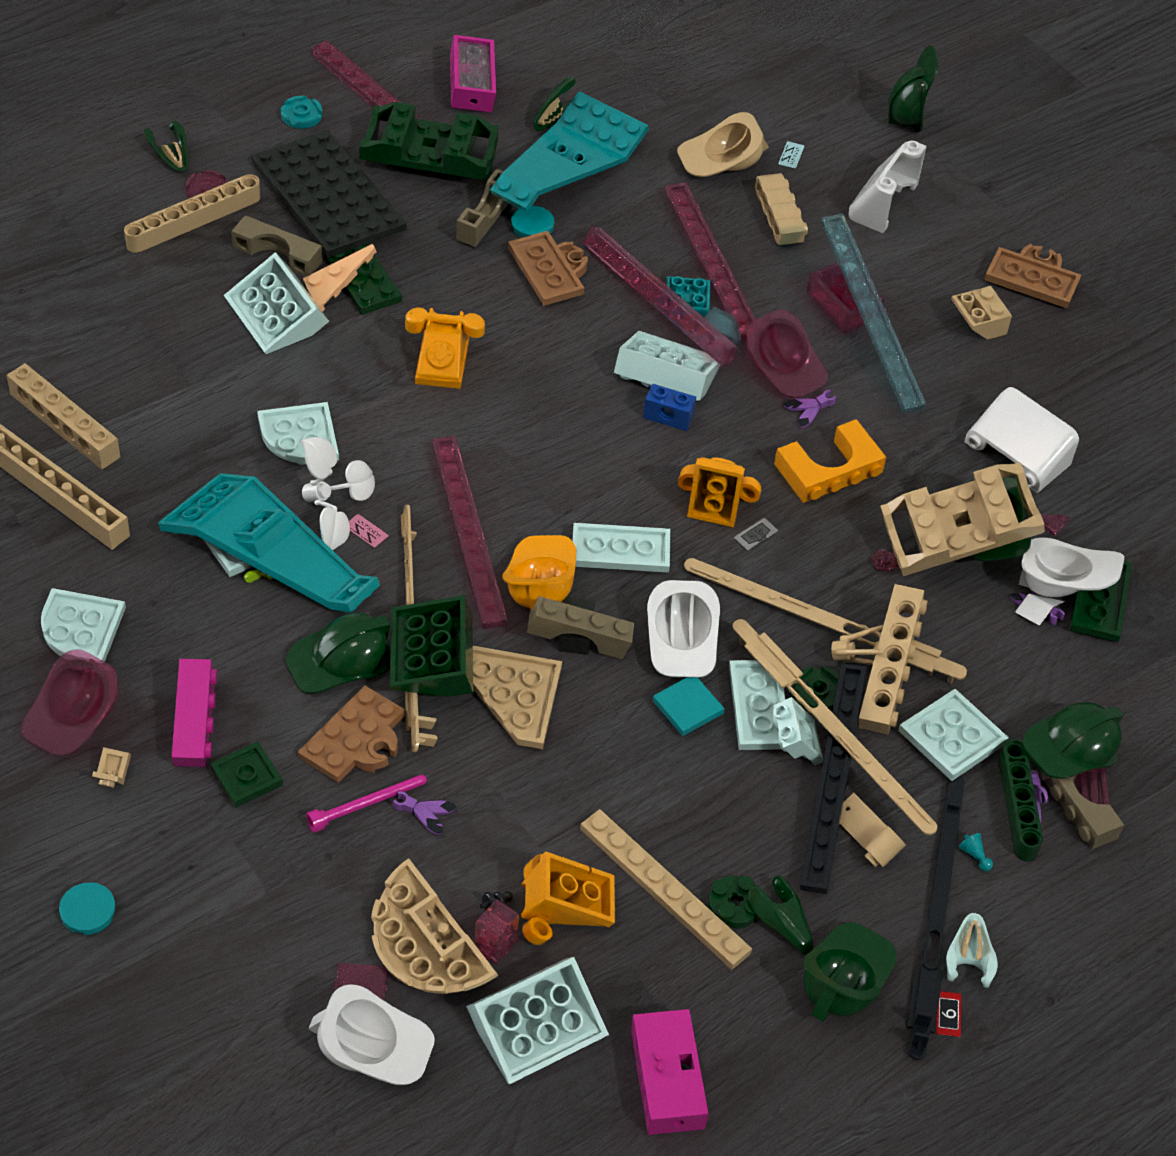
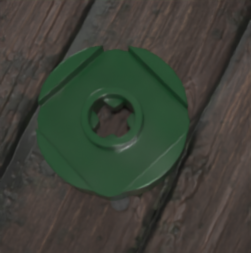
M813 667L802 670L803 675L799 678L813 691V687L817 689L820 687L824 688L822 693L814 691V694L830 711H833L839 675L826 667H821V670L813 669ZM795 683L794 690L811 708L818 707V703L802 686Z
M728 876L715 881L712 885L708 898V909L730 928H745L754 923L758 917L753 911L748 898L750 889L756 886L753 879L748 876ZM731 898L740 899L739 906H735L732 902L729 903Z

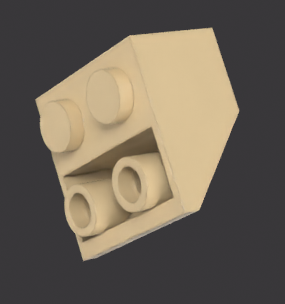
M991 286L952 296L951 300L972 330L987 340L1007 335L1012 315Z

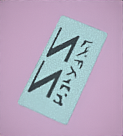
M787 141L778 164L796 168L804 145Z

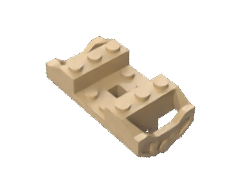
M1021 462L994 465L973 472L974 481L930 495L927 487L902 494L889 503L881 505L886 530L890 541H892V549L903 576L1044 533V522L1035 505ZM1015 475L1023 505L1027 509L1028 519L1020 523L1017 520L1002 478ZM906 509L912 525L913 536L918 545L919 554L905 556L893 523L892 513Z

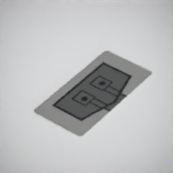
M763 518L734 538L749 550L776 533L778 529Z

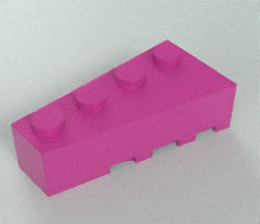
M179 659L172 746L174 766L206 767L207 758L212 756V742H209V735L214 730V718H211L212 709H215L216 703L214 688L215 684H217V669H213L211 659Z

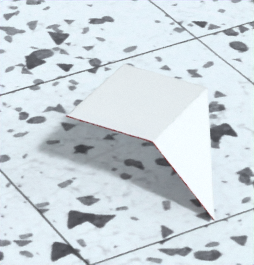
M1028 594L1015 613L1040 626L1052 608L1065 601Z

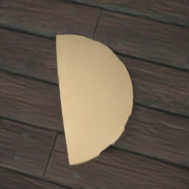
M408 858L399 865L385 881L386 888L380 900H375L371 916L374 922L373 944L387 970L408 986L423 990L424 992L438 994L467 991L497 977L496 971L447 911L437 894L411 860Z

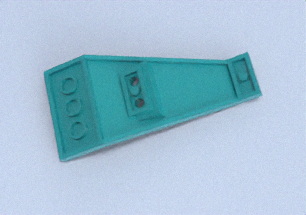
M579 91L559 120L500 175L490 189L491 194L528 212L539 195L627 162L648 132L649 127L647 124Z
M220 473L158 522L161 531L198 536L331 610L343 611L345 613L352 612L380 586L377 577L358 575L254 476Z

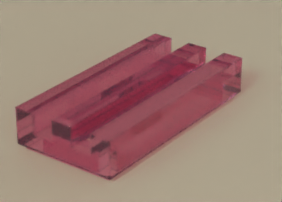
M1106 767L1078 774L1080 794L1088 800L1086 773H1090L1092 802L1099 804L1096 774H1098L1101 804L1109 805Z

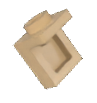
M103 747L97 772L93 771L92 777L99 780L98 784L114 788L115 784L124 785L131 754Z

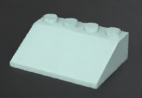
M276 252L224 295L266 354L314 335L329 322L290 267Z
M638 331L620 347L614 373L619 374L625 380L634 379L640 381L642 385L647 387L656 384L696 396V401H700L708 391L722 363L723 357Z
M574 957L563 959L466 1006L478 1034L508 1084L609 1035Z

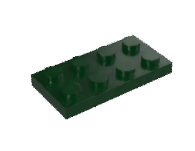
M368 244L329 258L324 253V259L328 265H331L367 247ZM373 255L368 264L364 262L356 270L358 274L344 287L361 315L402 302V294L375 255Z
M1124 561L1121 577L1114 585L1101 590H1079L1076 592L1070 631L1119 642L1132 567L1131 562Z

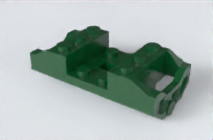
M399 102L382 106L374 105L365 139H362L359 145V159L488 180L496 154L499 126L492 125L480 116L457 112L454 124L452 125L416 119V105ZM380 121L388 122L382 139L377 140ZM477 137L489 139L484 159L473 157V148Z

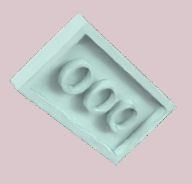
M574 523L573 543L577 551L576 567L669 573L670 529Z
M757 660L730 661L729 674L739 750L781 749L778 742L779 730L773 720V705L785 700L784 688L776 682Z

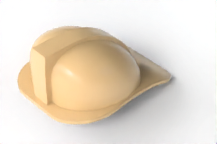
M741 112L729 116L704 134L682 143L678 147L677 152L688 173L697 177H707L723 171H739L749 168L760 159L763 151L769 147L754 116L750 113Z

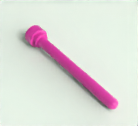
M418 775L325 812L324 810L319 811L315 809L306 813L308 825L313 833L325 829L329 821L396 796L399 791L406 792L422 786L427 782V778L425 775Z

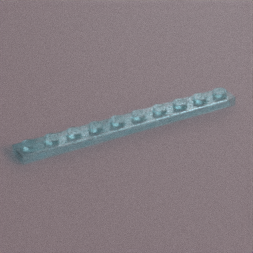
M843 213L823 217L821 220L822 227L903 413L923 409L926 402Z

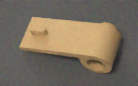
M855 793L844 801L840 824L867 851L864 856L874 867L878 864L884 867L906 844Z

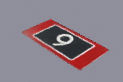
M940 991L936 1034L961 1036L960 993Z

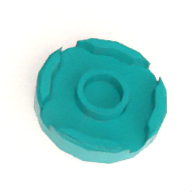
M294 96L287 99L284 105L281 106L283 122L293 128H311L317 125L323 116L321 104L314 98L312 100L307 99V96Z
M531 206L528 212L519 208L513 213L511 227L513 232L520 238L549 231L552 234L554 217L550 211L543 207Z
M82 883L72 887L64 894L59 906L63 925L69 931L83 933V935H92L104 930L112 922L116 911L113 894L105 886L98 883Z

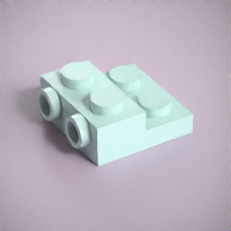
M792 697L773 705V720L779 730L778 742L784 752L787 751L794 759L803 756L805 759L808 758L815 766L823 763L824 758L814 719Z

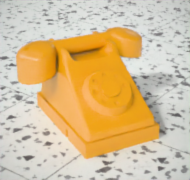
M420 307L409 310L405 316V329L407 332L417 334L424 331L415 375V384L461 389L469 338H479L484 335L485 321L480 315L475 313H469L464 316L463 311H460L459 315L438 314L434 312L433 308L429 309V313Z
M697 458L696 464L685 466L678 478V486L685 491H691L687 517L733 528L736 521L739 499L741 498L749 503L758 501L762 491L761 485L753 477H744L745 468L722 458Z
M549 852L536 855L525 865L523 870L525 880L522 882V887L526 888L525 908L521 913V917L528 920L523 925L522 932L530 943L542 945L552 937L550 924L610 927L615 923L614 875L592 867L589 869L587 865Z

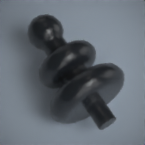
M498 891L493 894L486 892L482 896L480 908L485 909L491 915L495 914L498 908L504 907L505 901L512 900L513 894L509 891H506L503 895Z

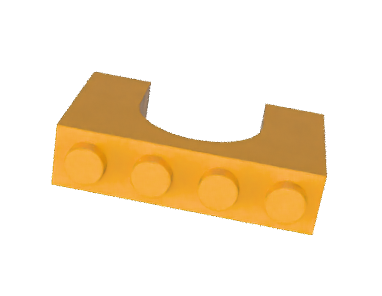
M857 419L836 428L834 443L848 461L840 467L832 468L818 465L809 458L797 441L777 448L774 465L803 503L816 500L823 495L837 492L841 488L858 484L862 480L876 477L883 473L886 456Z

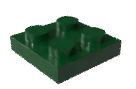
M255 742L210 763L211 770L235 808L283 786V779L259 742Z

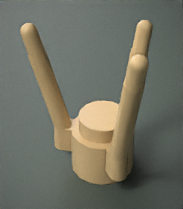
M883 625L851 635L840 636V641H833L831 649L834 661L842 660L843 663L873 665L874 660L856 658L855 655L883 654L884 651L882 649H856L855 643L850 642V640L881 631Z

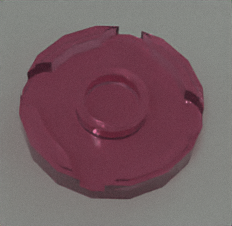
M204 170L201 174L194 173L187 179L185 184L187 197L192 198L228 183L223 174L217 171Z

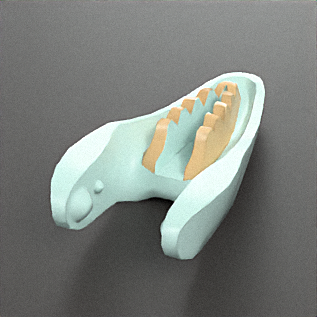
M970 913L962 922L947 952L948 981L953 982L958 976L956 971L957 965L969 964L983 971L984 976L981 978V982L984 988H989L998 968L996 953L990 942L983 918L979 914Z

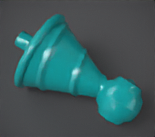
M980 833L971 836L968 834L964 835L965 840L959 845V849L978 859L979 868L982 871L991 870L993 868V861L984 855L982 835Z

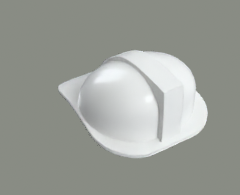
M1035 538L1031 540L1030 549L1023 555L1021 562L1023 570L1019 585L1029 587L1033 592L1046 597L1067 596L1079 590L1105 589L1114 585L1120 579L1124 555L1115 551L1081 548L1052 538Z
M669 580L660 583L652 591L647 604L650 652L654 668L660 674L668 677L699 678L707 676L711 673L716 663L720 604L716 593L709 585L700 581Z
M344 985L335 990L327 1008L316 1014L309 1026V1030L317 1034L321 1051L332 1063L341 1068L360 1072L394 1085L411 1084L423 1075L435 1040L432 1031L426 1024L396 1009L368 989L358 985Z

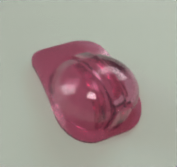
M775 310L750 324L746 335L747 354L755 367L765 374L781 394L791 398H800L826 384L828 380L827 371L814 352L805 330L796 316L786 310Z
M76 649L63 654L54 663L39 696L24 718L22 724L23 736L33 744L57 756L68 755L79 749L98 724L112 711L117 701L118 677L115 672L116 670L108 663L84 650Z

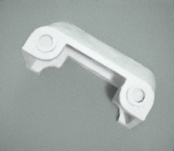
M908 141L899 147L876 169L852 202L848 213L849 218L854 222L884 233L888 227L889 221L887 219L892 196L895 191L900 193L902 188L910 186V189L914 190L918 185L926 146L916 141Z
M1008 387L966 434L964 442L976 450H983L989 444L1013 462H1021L1029 488L1038 493L1071 465L1079 442V436L1064 421L1019 390Z

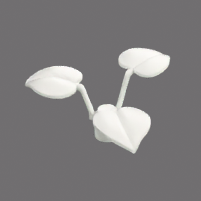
M306 438L300 442L304 448L308 470L317 479L311 480L310 483L303 486L302 495L305 501L315 502V505L325 507L320 515L322 541L334 550L348 539L350 525L345 513L337 512L336 506L324 501L331 495L332 490L348 487L353 500H366L373 493L375 479L369 466L363 461L356 460L350 462L346 468L345 476L348 483L329 486L322 480L332 474L331 468L337 463L335 448L328 440L323 438Z

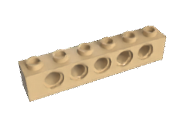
M26 363L6 375L10 395L101 470L120 458L118 438Z
M894 585L877 648L882 649L884 653L875 655L859 715L860 729L889 735L891 726L896 727L899 712H896L895 709L897 704H902L905 689H901L902 682L908 681L910 667L907 666L909 659L914 658L916 644H913L914 637H919L922 622L918 621L920 614L925 615L928 601L924 600V590ZM902 613H909V614H911V616H910V617H902L901 614H902ZM904 635L906 638L899 640L895 636ZM898 657L900 660L897 662H892L889 660V658ZM885 679H891L894 681V683L885 684L882 681ZM881 701L888 703L886 707H879L876 704Z

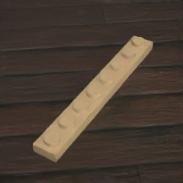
M599 809L581 823L580 830L731 970L751 954L752 948L602 810Z

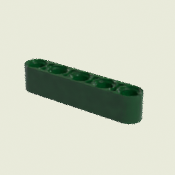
M1013 739L1007 741L1003 747L999 758V768L1014 852L1020 860L1029 862L1036 859L1043 843V834L1028 754L1025 752L1022 742Z

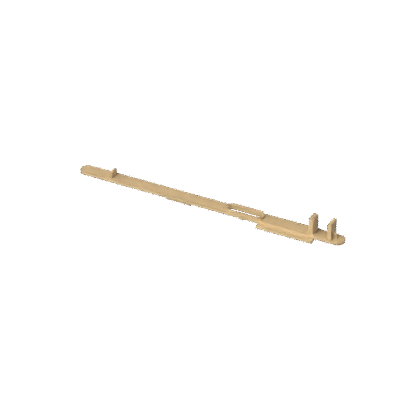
M406 504L401 515L402 538H404L406 605L414 604L411 540H414L417 532L411 531L410 505ZM405 691L406 731L411 729L412 752H417L419 745L434 747L437 736L419 733V728L432 729L437 718L419 716L417 693Z
M690 558L684 563L685 570L692 574L805 618L843 635H851V633L843 629L846 625L862 631L869 629L866 625L857 624L697 559ZM880 632L872 633V635L877 636L880 640ZM903 635L895 636V638L899 640L906 638ZM861 637L854 639L857 642L872 646L874 649L878 648L879 641L871 642ZM916 640L913 641V644H916L914 658L908 660V664L928 671L929 676H933L934 671L947 675V682L949 684H952L954 679L961 680L966 677V668L940 657L941 650Z
M736 620L733 623V630L739 635V644L741 646L744 645L752 655V658L756 659L782 688L786 686L796 700L825 727L924 834L933 835L936 833V822L814 694V691L799 678L803 675L802 671L765 632L759 635L745 620ZM795 683L800 684L818 703V707L811 708L791 686Z

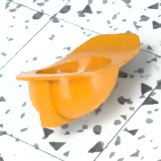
M562 535L529 536L517 545L502 578L507 583L512 598L519 605L529 608L531 611L538 596L559 602L565 600V597L571 591L576 568L577 551L573 541Z

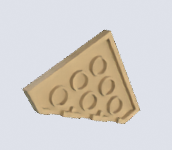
M473 646V690L517 745L543 749L562 669V661Z

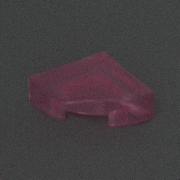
M1059 513L1058 515H1041L1045 530L1054 536L1063 529L1070 518Z

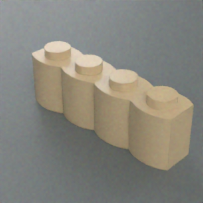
M782 173L757 176L755 191L759 201H761L762 209L767 216L777 244L786 245L804 242L805 235L808 233L807 224L801 218V210L795 204V196L789 190L788 180L784 178Z

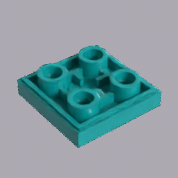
M667 276L664 313L709 317L711 280Z
M687 677L655 694L652 700L682 736L724 714L725 709L698 678Z

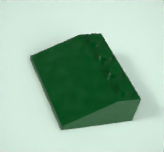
M465 595L391 607V690L444 697L473 693V617Z

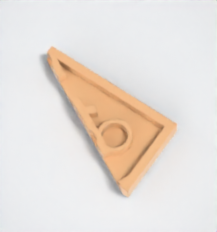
M373 244L303 278L311 297L322 312L325 310L324 305L332 296L336 298L341 290L358 274L356 270L364 262L368 264L373 258V255L377 252Z

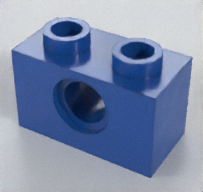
M652 384L645 399L643 418L687 431L694 417L696 396Z

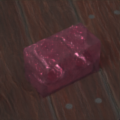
M498 899L476 921L475 929L476 947L486 960H490L496 965L517 943L519 914Z

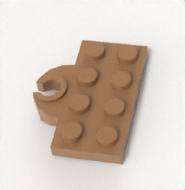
M549 231L508 242L510 253L543 306L584 294L585 288L579 278L587 270L588 257H583L584 250L575 246L574 242H564L557 245Z
M1029 244L1023 248L1020 254L999 247L984 280L1068 308L1080 282L1081 274L1061 268L1062 258L1060 253L1056 254L1050 249L1047 258L1043 259L1039 257L1042 246Z
M364 686L297 752L298 758L337 783L355 766L363 771L375 773L376 769L389 765L388 758L385 755L377 754L376 751L386 749L389 751L390 756L395 758L399 749L398 739L392 729L405 716V709Z

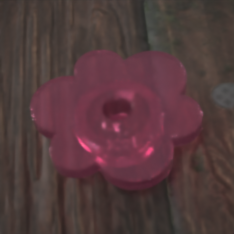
M878 549L876 554L871 556V560L874 562L873 567L876 570L884 569L886 572H890L892 568L898 567L894 552Z

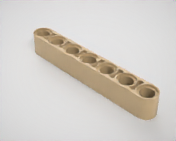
M244 175L126 225L124 234L127 250L133 253L144 251L257 203L260 200L259 178L255 175Z

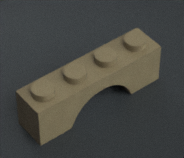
M495 170L486 183L484 194L478 206L474 210L466 208L457 219L456 240L476 247L507 207L508 202L492 195L490 191L504 171Z
M246 215L231 231L233 248L250 255L263 250L279 251L289 258L290 269L305 277L313 274L323 262L322 245Z
M538 596L530 611L527 633L547 639H552L561 634H579L591 639L597 645L598 653L623 659L632 644L634 623Z
M1038 766L1036 767L1039 778L1046 783L1052 797L1060 803L1068 820L1073 822L1079 831L1081 839L1087 842L1092 850L1119 838L1124 824L1110 804L1093 803L1085 799L1077 791L1074 784L1077 775L1070 778L1057 779L1047 776Z

